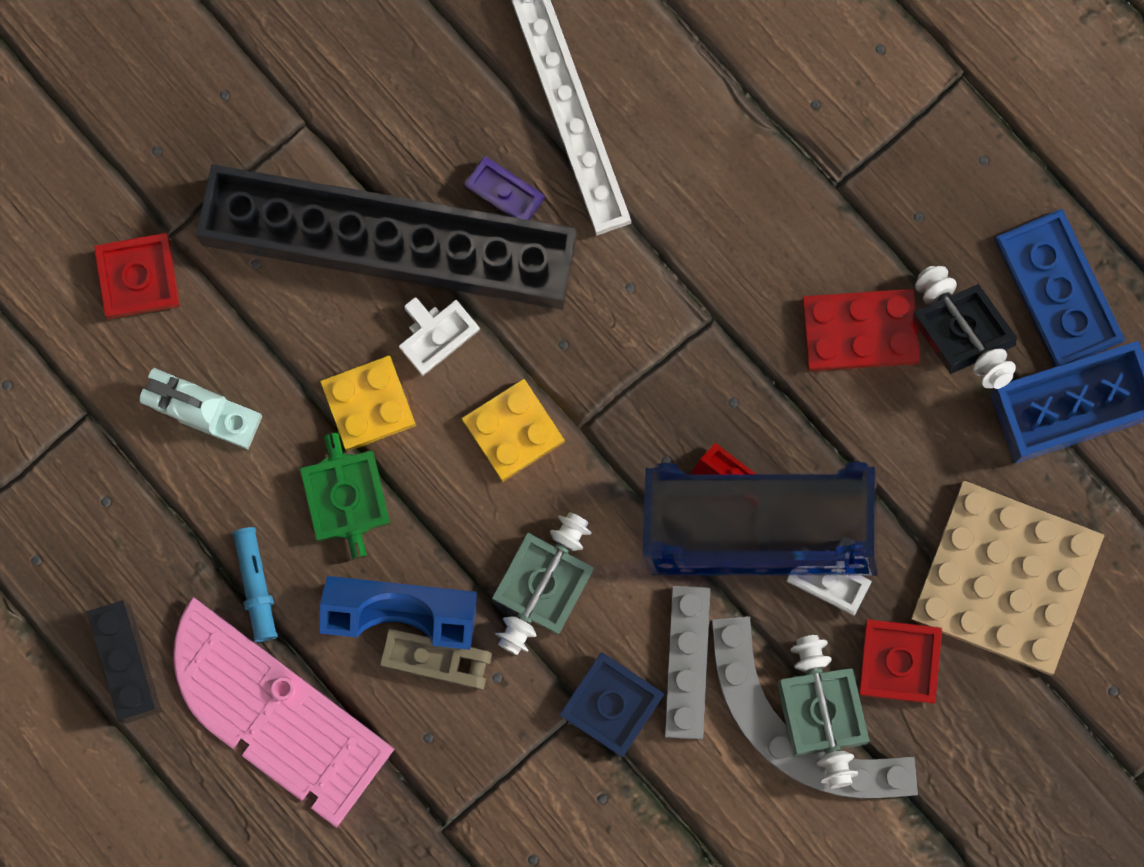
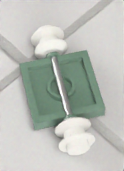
M569 512L567 517L558 516L562 523L560 530H550L553 540L558 543L555 547L527 533L492 598L493 601L518 613V618L514 616L504 617L503 621L507 625L505 632L495 633L500 638L498 645L515 655H518L520 650L528 652L529 650L524 642L527 637L537 636L534 628L530 625L532 621L557 635L560 634L594 571V567L568 554L569 550H583L584 547L579 542L581 536L591 535L592 533L586 528L588 522L576 514Z
M818 635L801 637L796 640L797 645L790 650L792 653L800 655V661L794 665V668L807 673V675L780 679L777 683L793 757L825 752V755L816 763L817 766L826 769L827 775L820 780L821 783H829L830 788L845 787L852 784L851 778L857 776L858 772L849 770L848 762L854 758V755L841 751V749L862 746L870 742L853 668L823 673L822 669L832 660L831 657L824 656L821 650L828 642L826 640H819Z

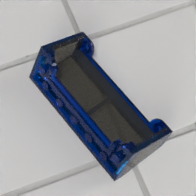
M849 462L845 464V468L838 470L837 474L686 475L684 471L678 470V465L673 463H659L655 465V468H645L643 558L652 575L878 576L877 483L875 467H868V464L864 462Z

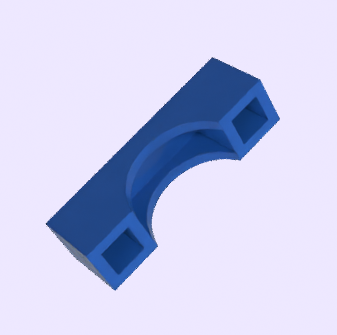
M327 576L320 603L319 633L358 637L364 630L373 625L399 622L412 625L423 631L429 637L432 646L470 650L475 625L477 592Z

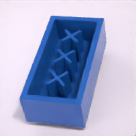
M1139 341L1009 382L1002 388L994 389L990 393V397L1014 464L1144 423V355Z

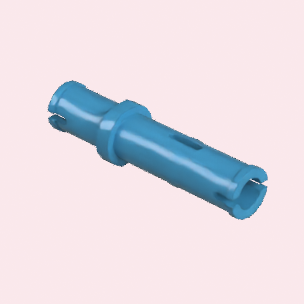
M248 527L232 532V537H234L246 596L243 605L244 610L249 611L254 635L253 640L255 643L276 639L278 634L276 633L271 605L274 604L273 596L268 595L256 537V528Z

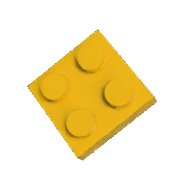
M390 355L320 381L347 452L416 426Z
M525 379L462 418L463 423L502 482L565 442Z

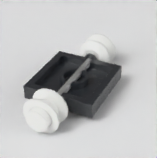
M930 266L924 269L918 276L915 289L919 293H925L923 300L929 306L913 313V321L947 371L952 374L975 364L973 372L977 376H983L982 385L985 388L999 389L1006 386L1012 380L1016 366L1012 361H1005L1007 358L1005 350L1016 346L1017 336L979 284L952 295L957 283L953 278H947L948 270L946 267Z

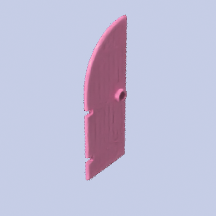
M195 597L191 598L180 618L173 650L177 684L188 708L207 730L232 749L236 747L241 739L247 742L249 746L242 756L300 801H303L310 791L318 796L311 809L337 828L395 748Z

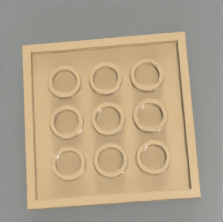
M963 480L910 621L922 626L942 628L943 634L1045 674L1054 675L1104 534Z

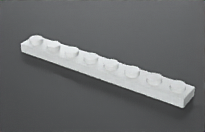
M511 0L596 236L631 224V218L551 0Z

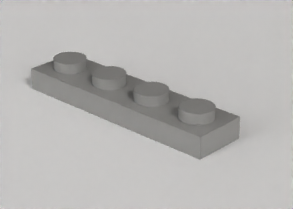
M672 587L665 738L703 740L710 588Z

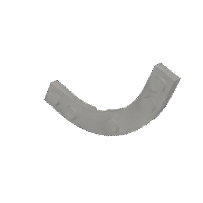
M750 617L712 619L715 663L723 698L742 734L753 748L770 764L801 784L837 796L890 798L918 795L914 757L877 760L852 759L848 762L849 770L857 771L858 775L851 778V785L830 788L829 783H821L820 780L827 773L824 767L817 766L816 763L825 755V752L793 757L787 726L772 709L761 688L754 663Z

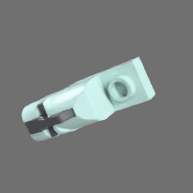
M156 368L151 370L148 376L150 381L146 390L142 389L140 395L141 404L176 418L184 425L244 449H249L262 419L261 413L228 401L222 395Z

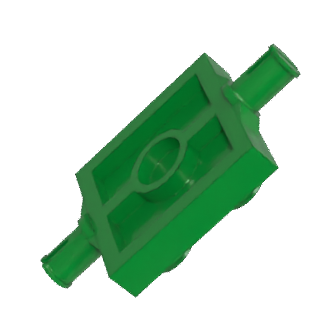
M332 433L335 448H333L331 437L328 434L323 438L329 458L324 459L319 464L300 468L316 540L321 542L334 538L348 539L351 559H359L356 544L358 545L360 557L364 558L368 555L366 554L362 535L371 529L391 525L373 451L357 455L343 454L339 433Z

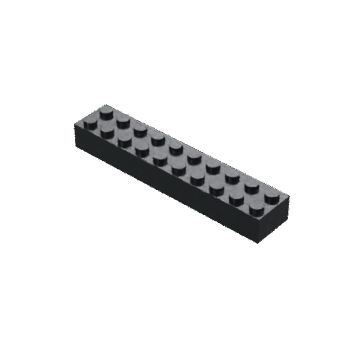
M211 164L196 234L202 246L561 310L564 309L577 239L576 228Z

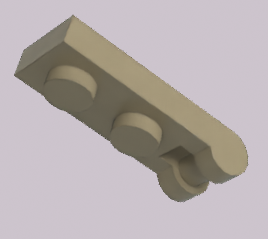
M389 629L380 666L484 690L486 678H483L486 664L491 662L492 653L472 647L468 650L432 646L428 637ZM461 658L471 660L468 674L458 672Z

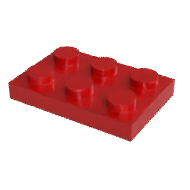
M914 289L803 296L802 304L808 371L919 364L918 330L913 321V313L916 311Z

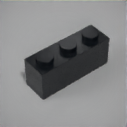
M121 600L87 611L118 721L129 723L161 713V706L131 605Z

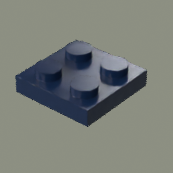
M601 652L559 716L623 758L663 698L664 693Z

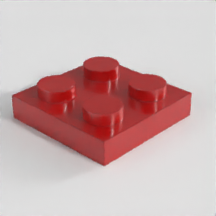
M167 233L94 246L104 312L108 320L181 307L170 238Z
M867 619L865 621L859 696L935 704L942 628Z

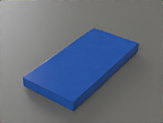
M1063 209L995 237L996 246L1054 368L1101 353L1125 341Z

